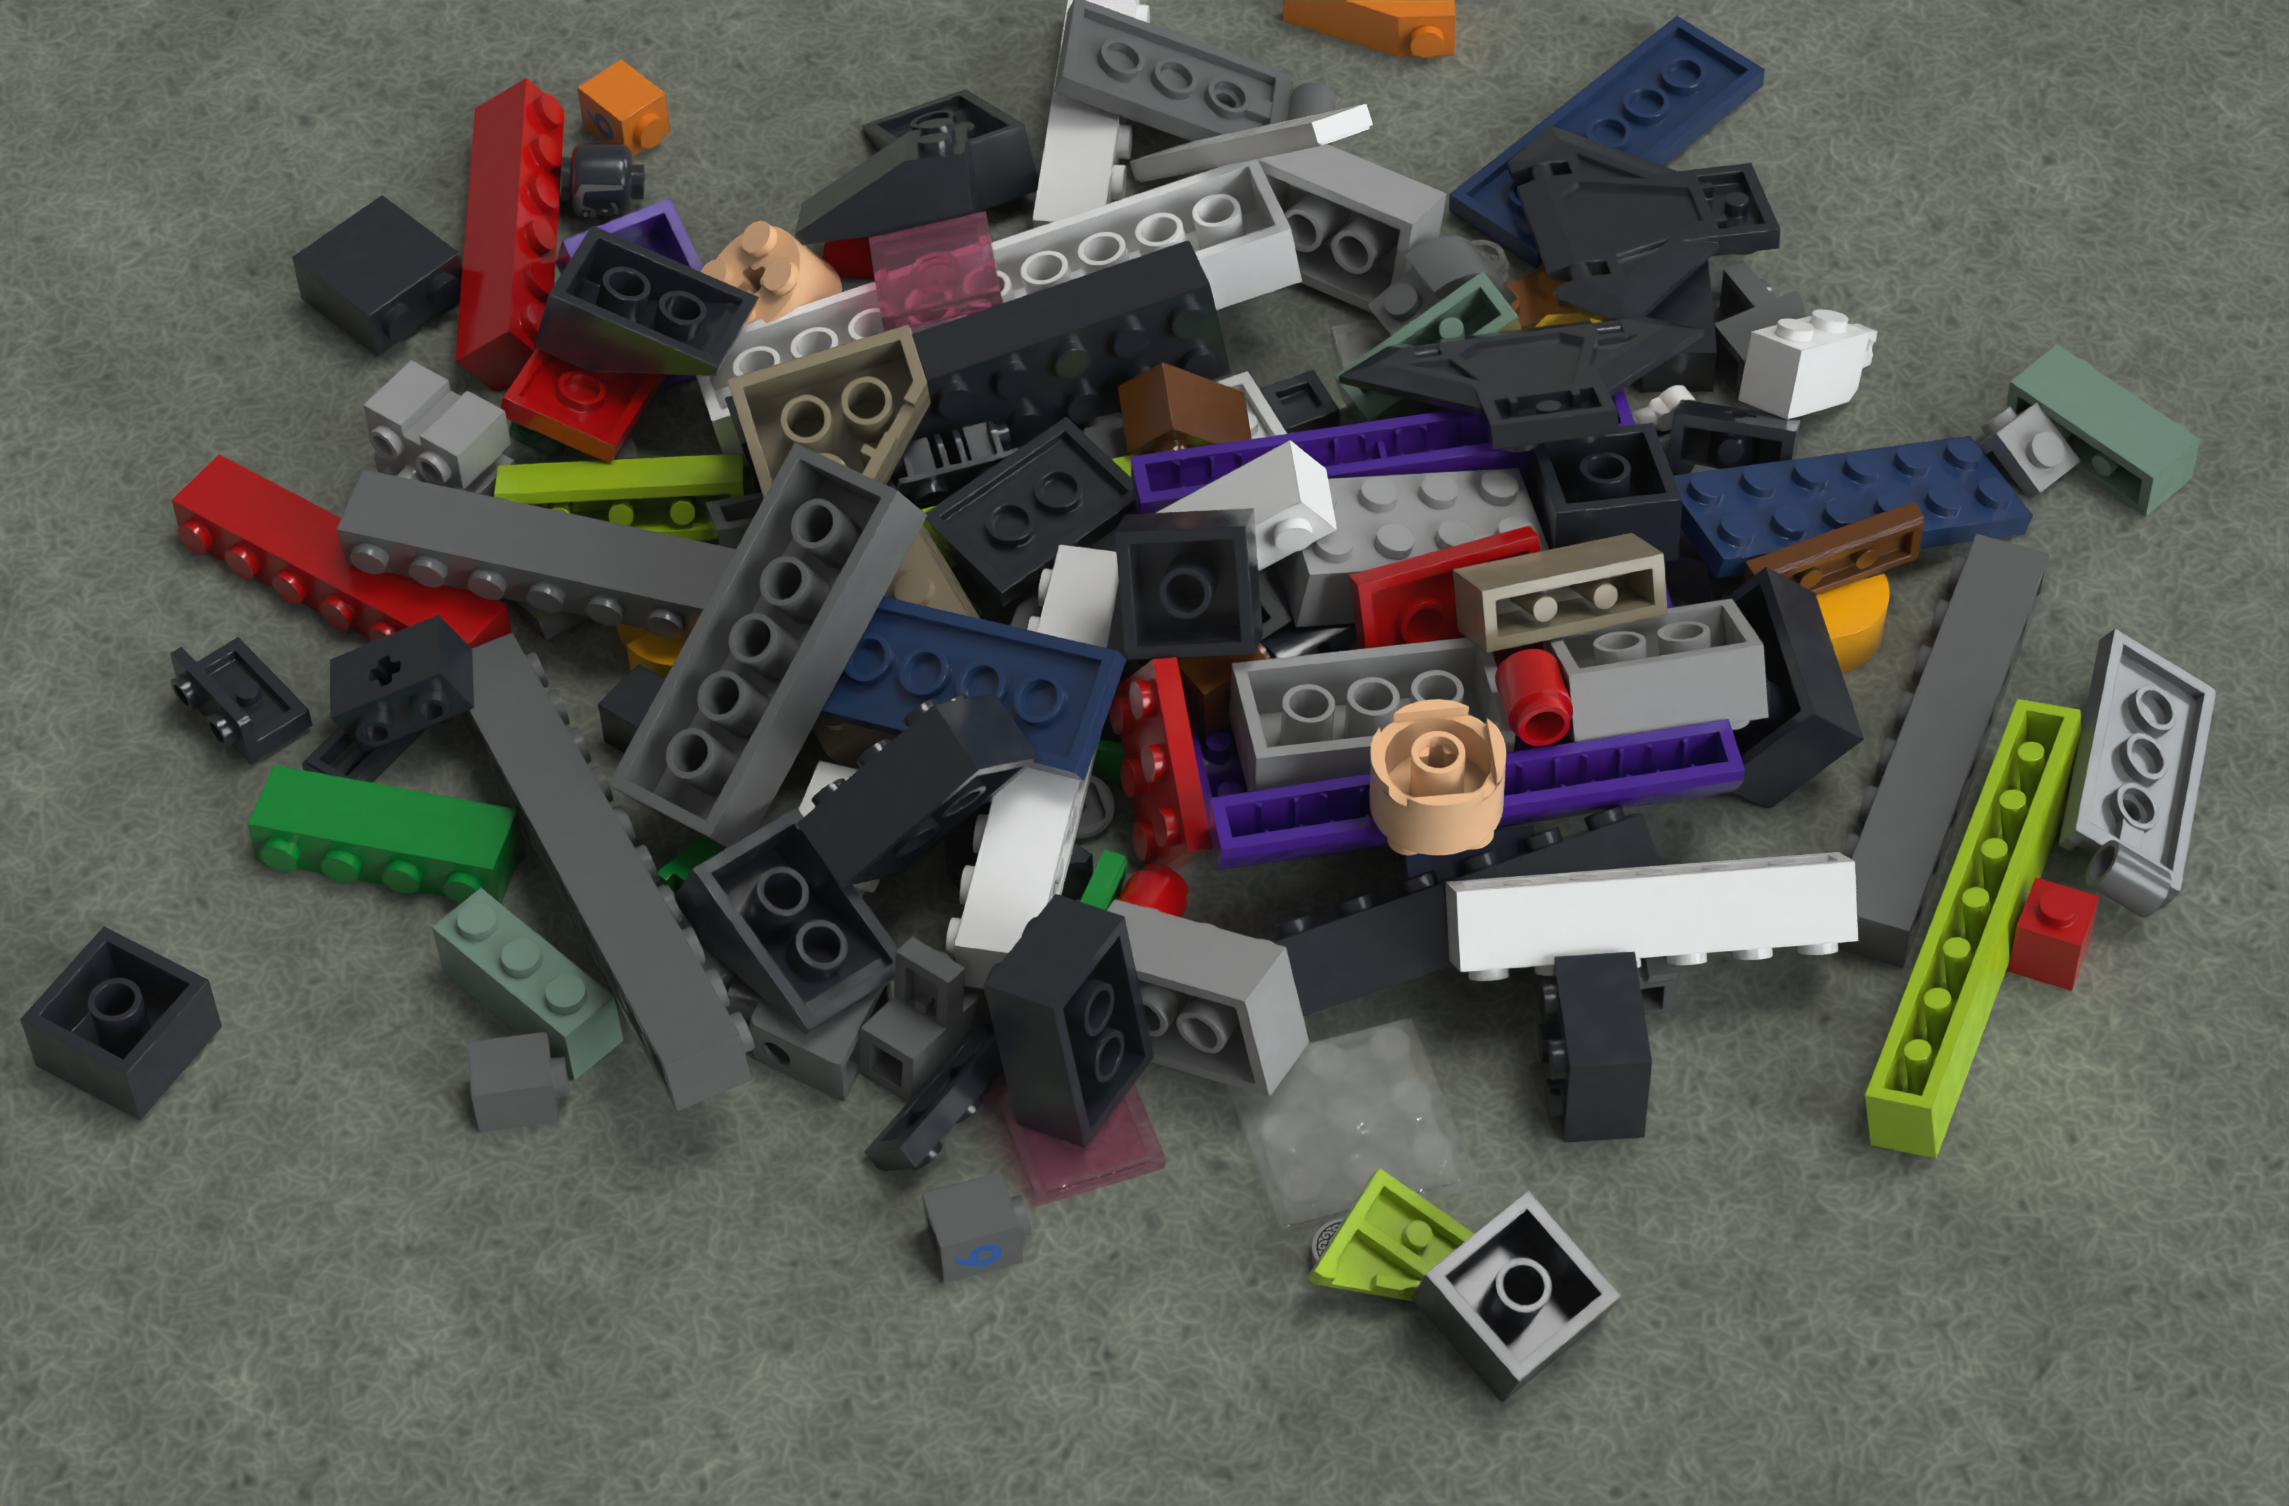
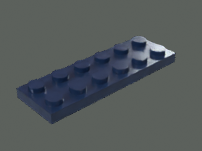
M1676 16L1449 194V211L1537 268L1543 262L1517 195V186L1528 182L1511 179L1508 171V161L1547 128L1554 126L1664 166L1759 90L1764 83L1765 69L1679 16Z
M1971 436L1673 475L1682 497L1680 529L1716 579L1744 575L1745 562L1911 502H1915L1925 517L1920 549L1972 542L1976 534L1991 538L2025 534L2033 517V514Z
M883 596L819 716L899 735L906 729L902 722L906 715L930 699H936L938 703H944L960 694H966L968 698L996 694L1039 755V758L1028 768L1084 781L1126 659L1116 650Z

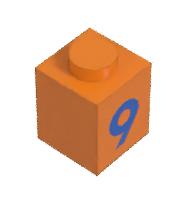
M622 59L577 87L583 127L604 143L625 144L630 148L632 156H635L644 149L655 147L662 141L664 136L671 132L666 93Z

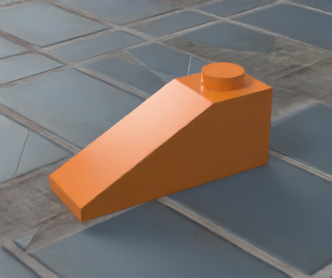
M1283 0V21L1397 57L1418 56L1431 58L1434 56L1455 55V0Z

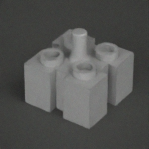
M412 360L363 404L369 430V441L377 451L374 454L379 473L494 497L498 465H515L513 459L502 454L511 444L505 411L469 391H466L462 396L452 392L449 380Z

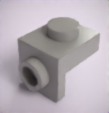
M2038 402L2017 415L2009 406L1980 427L1987 437L1977 445L1985 455L1991 451L1994 452L2021 491L2030 499L2041 493L2081 461Z

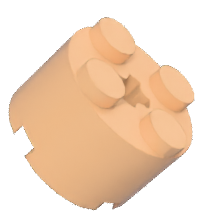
M764 221L750 224L743 234L735 238L724 248L717 259L708 262L701 270L706 275L759 297L756 307L746 324L760 319L767 324L789 314L799 306L842 292L840 277L830 263L806 245H802L784 229L771 226Z
M1440 699L1424 700L1406 705L1393 713V721L1381 732L1379 727L1372 739L1370 750V810L1374 822L1387 837L1389 846L1395 852L1402 855H1415L1418 853L1449 855L1468 849H1480L1491 842L1494 837V830L1501 819L1504 804L1506 746L1498 727L1488 718L1487 724H1485L1478 718L1470 715L1469 706L1456 701Z

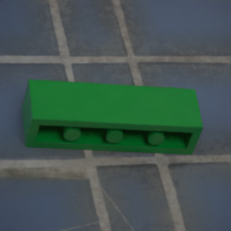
M273 765L247 823L256 860L264 862L275 870L283 872L293 871L295 868L326 874L329 878L342 883H352L360 880L386 885L391 890L401 894H414L419 891L446 896L458 904L464 902L480 888L502 904L525 847L518 809Z

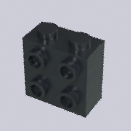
M383 195L292 257L301 298L377 357L397 342L406 339L414 330L441 311L453 306L460 299L462 265L459 252Z

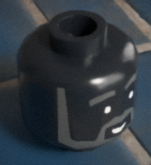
M579 143L573 149L571 157L562 158V203L571 204L572 211L577 217L584 219H617L630 214L633 199L644 200L645 165L633 164L632 152L627 145L620 143Z

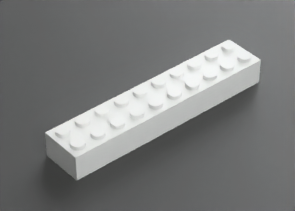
M1258 159L1221 166L799 306L789 314L767 324L762 319L745 324L717 375H696L722 453H743L725 401L726 397L732 396L727 379L905 325H909L911 334L1187 240L1190 241L1210 283L1217 311L1221 308L1302 282L1290 225ZM743 454L744 468H745V467H748V465H747L745 456H744V454Z

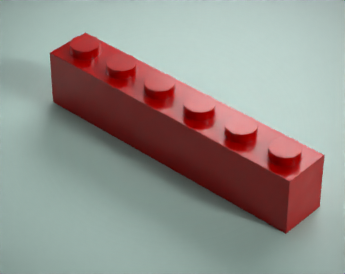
M527 78L476 107L474 112L455 362L492 391H501L511 385L536 350L534 347L548 295L554 287L565 110L556 98L544 93Z
M220 454L171 500L178 524V535L191 551L199 555H204L208 552L226 562L232 571L246 580L256 578L273 587L286 602L292 605L303 603L322 613L323 617L333 627L341 631H347L350 628L370 639L371 642H374L436 615H440L471 649L512 633L507 605L499 600H488L479 597L472 591L446 585L429 587L418 583L413 578L391 573L370 574L361 571L354 565L347 564L337 532V527L341 520L340 517Z

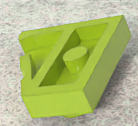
M1378 1168L1370 1176L1306 1279L1315 1285L1413 1301L1411 1296L1425 1274L1472 1237L1474 1233L1384 1170Z

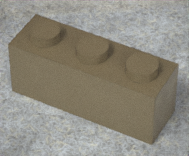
M1633 533L1453 569L1458 631L1487 653L1668 615L1664 554Z

